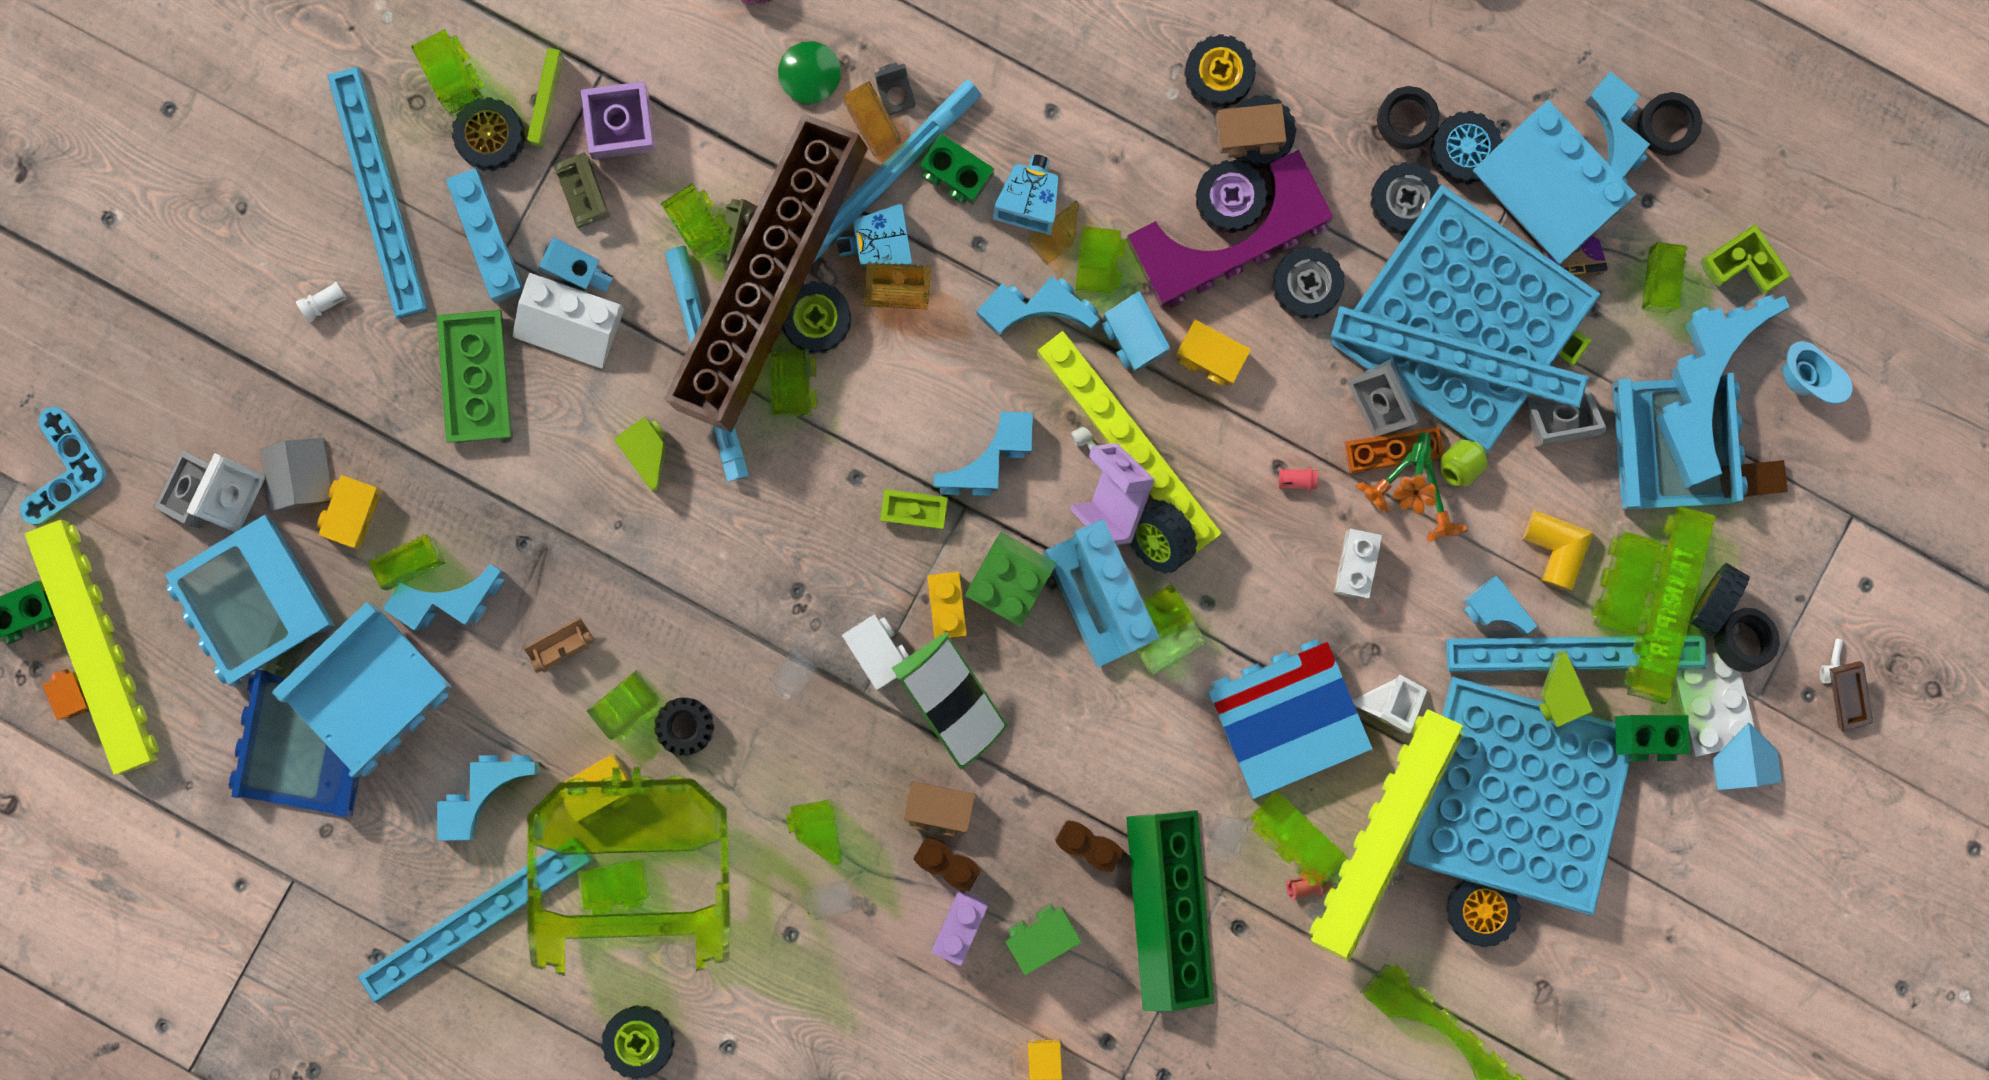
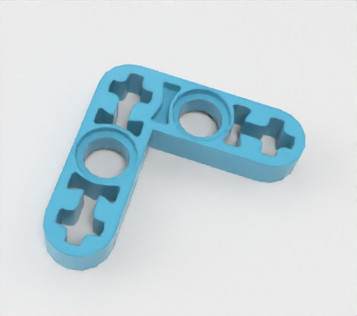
M49 407L40 414L39 426L68 470L22 502L20 506L21 517L27 523L33 525H43L100 488L107 478L105 467L71 416L65 410L57 407ZM50 416L62 417L59 421L60 427L63 431L68 432L71 429L72 432L62 436L57 428L49 427L48 425L52 422ZM76 439L81 445L80 453L75 457H68L65 453V445L69 440ZM84 460L89 469L97 470L94 474L96 480L94 482L84 480L83 477L87 475L85 469L81 465L74 467V464ZM61 484H68L71 488V496L68 500L61 502L56 498V488ZM45 494H47L49 501L56 506L55 509L50 505L40 510L42 515L40 518L30 516V513L33 511L31 506L33 503L43 505L48 501L44 497Z

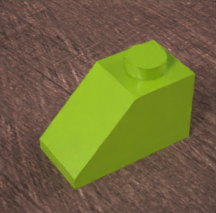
M644 416L615 437L614 441L649 489L655 493L660 489L667 446L662 438L666 433L656 420L649 422Z
M1563 650L1556 652L1540 693L1543 703L1538 706L1546 723L1552 721L1553 725L1559 727L1591 713L1593 710L1567 652Z

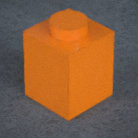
M69 669L58 671L50 675L52 681L42 684L56 720H68L89 711L76 672H70Z

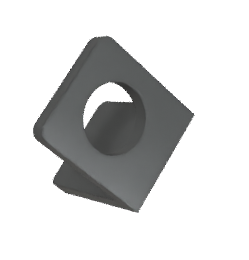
M888 64L881 67L880 71L874 73L882 104L887 115L916 106L905 64ZM900 87L906 92V99L903 103L895 105L888 100L887 94L891 88Z

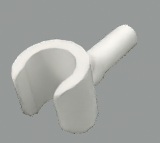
M1080 427L1071 432L1077 448L1087 444L1091 450L1092 446H1097L1091 432L1087 428Z
M1835 639L1831 665L1821 666L1820 680L1822 683H1831L1829 669L1841 666L1840 655L1843 640Z

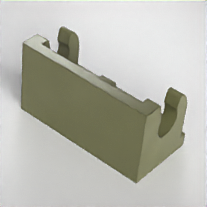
M583 152L558 162L555 170L576 228L610 217L587 154Z

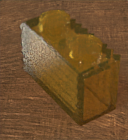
M870 81L844 94V105L847 107L848 112H850L857 128H859L860 134H862L863 139L866 141V145L869 146V150L872 151V156L877 157L901 143V136Z
M869 261L866 265L864 281V306L928 310L931 267L929 265L924 267L922 264L920 266L916 264L911 266L909 263L906 266L903 263L892 265L890 262L888 264L884 262L879 264L877 261L873 264Z

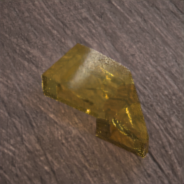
M1077 200L1055 216L1051 235L1036 232L1027 240L1046 265L1050 264L1073 245L1076 237L1077 214L1079 211Z

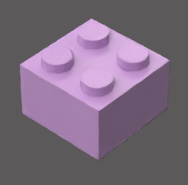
M644 81L581 90L588 152L593 160L656 152L649 91Z

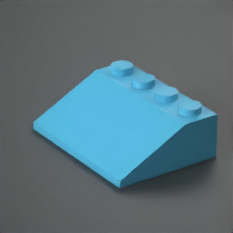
M1549 100L1523 121L1472 171L1558 265L1624 209L1636 195Z

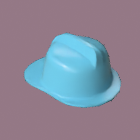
M1800 341L1790 346L1787 352V362L1782 366L1781 371L1784 374L1786 384L1793 392L1803 396L1813 394L1824 402L1832 404L1844 403L1850 398L1853 391L1852 381L1837 363L1827 357L1812 343Z

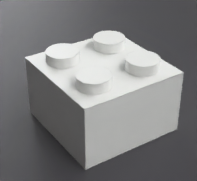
M874 614L844 633L842 637L875 689L880 691L898 679L892 667L909 657L902 644L896 647L890 637L895 635L885 617L879 620Z

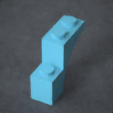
M1610 71L1587 98L1585 103L1596 113L1605 130L1608 143L1607 163L1627 183L1628 180L1624 177L1631 167L1636 171L1648 157L1644 151L1650 144L1621 121L1622 119L1627 122L1638 109L1634 103L1640 95Z
M1053 276L1050 277L1027 304L1023 302L1025 296L1016 287L1010 285L1007 288L1002 283L976 311V316L999 336L1021 321L1040 316L1065 318L1076 322L1089 332L1099 323V318L1096 316L1099 311L1086 299L1080 302L1072 294L1075 291L1074 288L1063 278L1057 281Z
M1001 412L996 435L987 450L966 467L952 472L934 474V489H940L941 495H959L960 490H972L973 496H992V491H998L999 453H1006L1007 459H1025V454H1031L1033 413Z
M490 564L478 578L466 586L441 593L423 592L400 582L383 607V610L415 631H421L423 627L427 629L432 624L437 615L434 611L436 607H439L464 625L470 626L472 622L478 623L487 610L484 604L489 596L495 597L503 587L505 580L502 577L505 572Z
M479 755V762H470V801H466V794H447L446 801H437V840L475 839L477 821L488 799L499 788L514 779L539 774V761H531V755H511V762H498V755Z

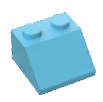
M1140 291L1104 313L1103 319L1105 322L1101 324L1102 329L1109 341L1115 339L1120 350L1116 354L1124 369L1130 367L1132 372L1135 373L1167 356L1170 346Z

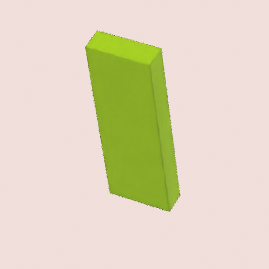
M549 48L546 52L527 140L532 147L542 149L544 147L564 58L561 51Z

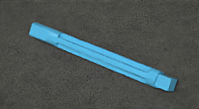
M966 79L840 206L814 262L853 223V220L857 219L941 133H944L982 96L972 82Z
M679 246L666 251L665 255L691 344L705 315L687 247ZM713 426L727 482L749 477L735 426L732 433Z

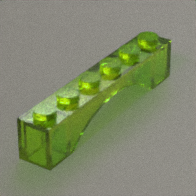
M1385 963L1360 991L1386 1016L1404 1017L1420 1021L1438 1029L1449 1037L1462 1051L1472 1068L1476 1080H1525L1519 1073L1514 1077L1504 1069L1508 1063L1494 1051L1488 1055L1480 1047L1484 1042L1470 1029L1466 1033L1456 1026L1459 1019L1448 1009L1444 1008L1442 1011H1439L1432 1004L1435 998L1422 986L1416 990L1407 981L1411 976L1399 965L1396 964L1392 968Z

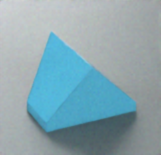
M1749 722L1712 758L1717 790L1758 787L1782 782L1777 749Z

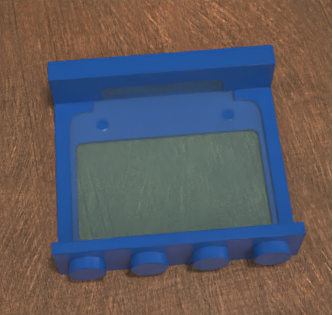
M255 670V675H250L247 685V693L251 694L249 706L244 707L241 716V725L245 726L243 737L238 739L235 747V757H238L237 769L231 772L229 779V789H232L231 797L249 798L333 813L336 816L352 817L360 776L351 777L348 774L351 770L287 702H280L272 693L285 678L265 670Z

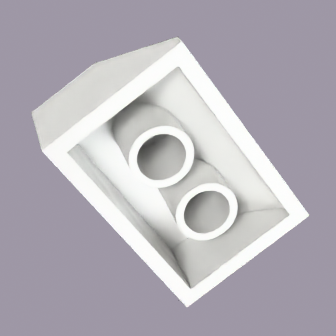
M529 273L518 302L512 337L603 369L624 308L618 303Z

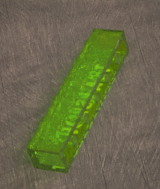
M1677 506L1672 515L1667 514L1662 531L1668 533L1665 545H1659L1655 562L1660 563L1657 575H1651L1647 592L1652 594L1650 605L1644 604L1640 616V623L1645 625L1642 636L1636 635L1632 648V653L1637 654L1634 666H1628L1624 684L1629 685L1627 695L1663 705L1670 700L1716 518L1714 515Z

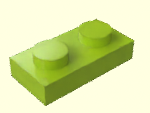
M884 489L880 521L944 530L948 497Z

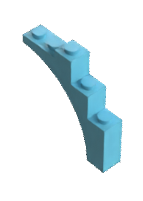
M1773 294L1755 301V308L1745 311L1742 306L1725 314L1727 319H1725L1721 307L1711 311L1708 306L1691 313L1693 319L1684 324L1698 358H1696L1694 353L1677 360L1678 366L1671 370L1670 373L1684 405L1682 406L1681 401H1677L1663 407L1664 413L1658 416L1656 420L1686 489L1722 474L1714 448L1712 430L1714 398L1720 377L1732 354L1748 334L1763 322L1790 308L1785 296L1774 299Z

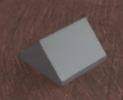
M1392 359L1347 380L1373 437L1418 423L1419 415Z
M1589 388L1585 389L1580 408L1540 396L1527 399V409L1535 448L1598 437L1606 433V426Z
M324 438L286 440L260 449L270 512L331 502L328 494L332 482Z
M182 450L154 508L188 526L200 529L204 519L188 513L187 510L210 462Z

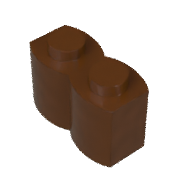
M1065 820L1055 838V842L1062 850L1073 856L1084 857L1093 867L1105 872H1113L1123 854L1121 847L1113 840L1105 836L1094 835L1085 825L1073 820Z
M925 837L914 856L915 862L922 869L932 874L942 875L951 886L963 891L971 890L981 872V868L973 859L963 854L953 853L944 842L931 837Z

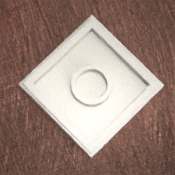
M214 453L187 512L237 532L244 524L264 482L265 475Z

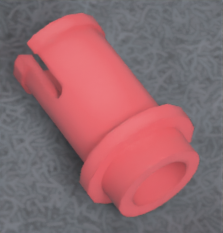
M1308 467V470L1279 468V489H1307V492H1311V489H1317L1318 470H1312V467Z
M1314 870L1311 875L1287 880L1286 889L1289 897L1292 900H1297L1298 898L1315 893L1324 895L1325 891L1330 889V882L1324 871Z

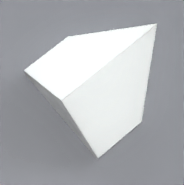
M1399 674L1396 679L1352 701L1354 706L1402 733H1410L1427 689Z

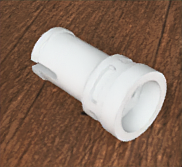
M334 282V284L313 296L308 295V298L304 297L297 300L296 304L307 322L311 323L317 319V316H322V312L343 300H347L338 283Z

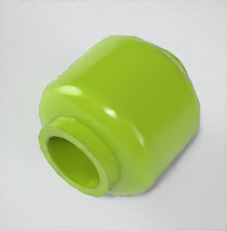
M1464 439L1456 441L1440 459V472L1444 480L1456 487L1472 485L1488 467L1486 452L1482 445Z

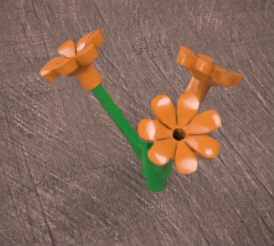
M1422 432L1419 433L1417 443L1413 444L1412 452L1406 456L1404 461L1386 480L1382 478L1375 487L1367 485L1363 481L1355 486L1360 491L1365 492L1366 495L1364 496L1374 502L1381 512L1388 513L1391 508L1385 502L1384 495L1392 487L1390 484L1409 465L1416 467L1415 477L1412 479L1402 478L1399 483L1401 487L1395 489L1393 497L1401 499L1399 506L1402 509L1406 510L1413 505V511L1416 514L1424 513V504L1430 507L1436 505L1438 513L1435 516L1438 526L1433 531L1428 532L1429 535H1427V542H1432L1437 538L1452 537L1468 531V528L1463 523L1455 524L1450 522L1448 511H1444L1433 471L1432 458L1430 457L1432 447L1430 446L1432 436ZM1423 468L1426 469L1429 484H1425V476L1422 475Z

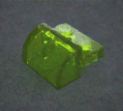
M1172 584L1142 600L1160 637L1136 649L1151 676L1206 644L1195 623L1194 617Z

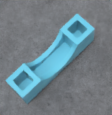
M474 168L445 179L490 299L497 304L521 295L524 286L499 229L493 211V204L482 175Z

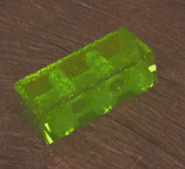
M1626 531L1618 533L1617 537H1612L1608 548V555L1612 556L1609 568L1604 567L1599 581V586L1603 587L1600 599H1595L1591 610V617L1595 618L1594 626L1629 636L1636 635L1661 541Z
M1277 790L1249 817L1255 824L1252 831L1264 842L1270 838L1278 846L1275 852L1287 864L1294 861L1301 867L1302 870L1298 874L1312 887L1317 882L1324 888L1340 871L1344 861L1349 859L1342 850Z

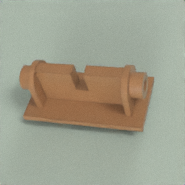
M581 617L525 646L524 650L532 660L531 664L536 673L540 671L545 673L551 667L561 663L563 656L567 655L570 658L585 649H590L589 645L594 643L595 639Z

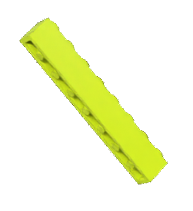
M1061 331L1038 349L1037 356L1106 444L1118 443L1154 478L1148 496L1150 500H1164L1169 504H1173L1190 521L1191 527L1196 534V553L1221 535V531L1064 331Z
M60 519L24 533L113 775H122L158 761L156 753L159 752L158 744L152 734L149 735L145 723L148 722L146 712L141 704L138 705L133 694L137 691L135 682L130 674L126 675L122 664L125 662L123 650L119 644L115 645L111 634L114 632V626L109 615H104L100 603L103 602L102 593L96 584L93 585L89 573L92 572V567L88 557L85 554H81L78 546L81 538L74 524L71 525L69 521Z
M1428 709L1424 717L1418 716L1411 730L1414 736L1409 746L1404 744L1397 757V762L1400 764L1395 774L1390 772L1382 787L1385 794L1380 803L1375 801L1368 814V819L1371 821L1366 831L1361 830L1358 833L1353 845L1356 851L1351 860L1346 859L1338 875L1342 879L1337 889H1330L1324 902L1327 909L1322 918L1317 917L1314 920L1309 932L1312 935L1311 942L1315 947L1348 963L1464 735L1463 725Z

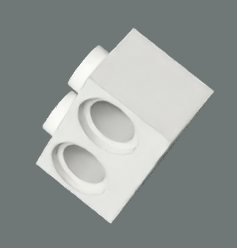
M1355 529L1346 531L1334 594L1363 600L1370 598L1382 535Z

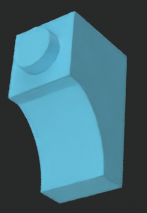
M1498 576L1491 577L1462 601L1466 605V608L1463 609L1465 614L1474 624L1479 622L1482 626H1485L1491 621H1500L1513 626L1522 635L1528 634L1537 627V624Z

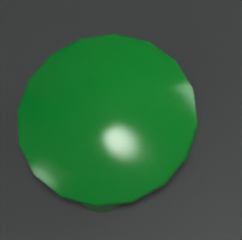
M815 41L800 42L790 47L782 56L778 66V78L784 92L793 100L799 101L803 105H811L829 98L837 89L841 81V68L835 53L826 45Z

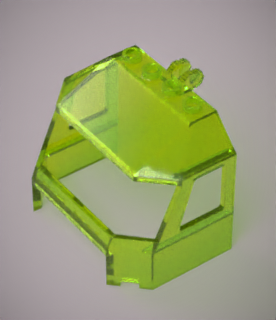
M633 767L632 780L622 781L620 768H612V777L604 778L601 781L587 782V780L582 778H574L568 780V782H560L527 814V935L531 967L542 970L546 968V965L555 967V974L565 976V939L695 935L696 972L706 969V962L714 960L718 964L728 961L730 950V894L727 808L694 779H686L684 776L677 775L670 776L667 779L653 780L651 777H641V767ZM720 841L721 882L716 883L715 904L693 912L568 916L543 909L541 889L537 888L536 846L563 855L695 851Z

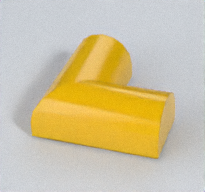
M1534 509L1522 540L1552 551L1541 581L1572 592L1594 532Z

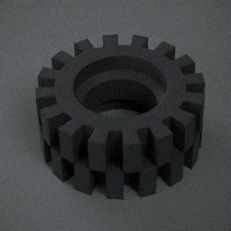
M680 697L668 701L658 711L659 714L654 722L656 723L654 731L658 737V742L668 752L676 755H692L704 749L707 743L711 741L714 730L713 717L708 708L700 701ZM680 714L691 715L697 724L695 734L688 739L678 738L672 730L673 720Z

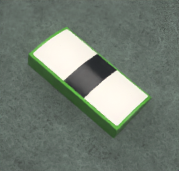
M946 632L892 667L897 678L960 770L988 749L1008 726Z

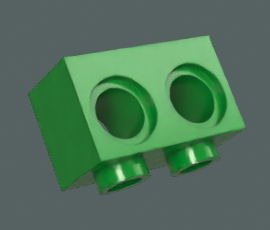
M942 133L920 164V170L924 172L922 177L935 187L942 184L951 190L949 196L963 205L966 201L974 205L994 175V168ZM939 156H945L950 159L951 165L946 170H938L933 165L934 160ZM964 174H973L978 179L977 184L972 188L963 187L959 181Z
M38 580L0 596V642L4 641L5 645L22 640L24 638L22 633L32 629L37 633L54 626L52 621L56 620L42 581ZM38 599L42 604V611L38 616L34 617L30 607ZM9 612L12 617V623L7 629H4L1 625V617L4 613Z
M1688 715L1615 716L1616 755H1629V761H1649V755H1657V761H1677V755L1690 754ZM1637 732H1638V734H1639V736H1640V743H1639V744L1637 743V740H1636ZM1666 733L1668 735V744L1665 742Z

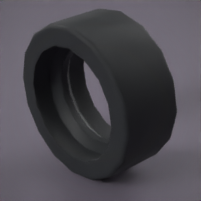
M1405 86L1397 88L1386 96L1378 109L1377 125L1379 133L1387 143L1395 148L1406 150L1418 148L1429 141L1438 127L1440 117L1438 105L1431 94L1419 87ZM1406 99L1414 100L1424 108L1427 116L1426 125L1417 135L1403 136L1392 128L1389 120L1390 111L1399 101Z
M1675 92L1660 94L1648 102L1640 113L1637 125L1639 136L1650 144L1648 149L1656 154L1666 156L1680 154L1690 147L1701 133L1702 117L1700 110L1695 102L1684 94ZM1669 105L1682 110L1688 120V130L1685 136L1679 141L1671 143L1657 138L1651 126L1652 116L1656 110Z
M1742 608L1734 611L1721 629L1714 635V646L1719 658L1728 667L1738 672H1751L1770 663L1777 655L1780 646L1779 632L1774 622L1765 613L1755 608ZM1737 623L1746 624L1757 634L1761 649L1758 656L1750 657L1737 647L1733 638V628Z

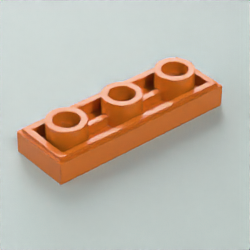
M1440 427L1344 442L1349 474L1399 466L1406 456L1412 452L1413 444L1417 443L1419 433L1422 432L1432 436L1430 442L1432 447L1430 457L1432 461L1440 460L1444 454ZM1393 444L1400 448V453L1397 456L1390 452V446Z

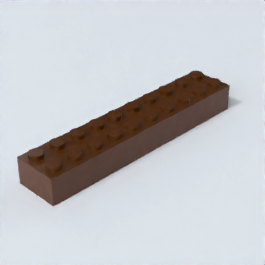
M804 113L802 114L664 398L676 411L732 433L868 150L859 134Z

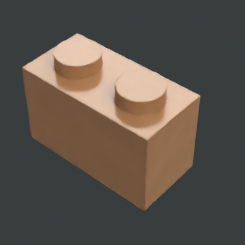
M1282 103L1217 111L1216 124L1220 154L1228 153L1230 158L1246 156L1247 151L1260 150V154H1273L1279 152V148L1284 147L1286 134Z
M912 781L904 820H909V827L928 831L929 825L942 827L941 834L960 837L961 831L968 832L975 794Z

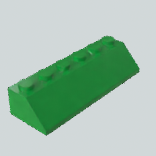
M1198 810L1127 816V835L1143 1011H1176L1215 1004Z

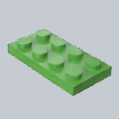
M491 310L436 315L446 443L512 438L502 311Z

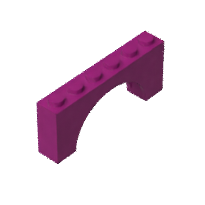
M1299 149L1270 163L1267 170L1272 181L1273 200L1269 215L1262 226L1243 242L1229 248L1214 251L1191 249L1168 237L1156 221L1127 235L1126 241L1160 307L1168 304L1170 309L1187 301L1185 295L1197 290L1198 294L1204 293L1216 286L1215 280L1223 276L1227 280L1234 278L1244 272L1243 266L1254 262L1255 266L1272 258L1270 252L1282 247L1283 251H1287L1301 243L1300 237L1308 233L1315 237L1329 229L1327 224L1334 217Z

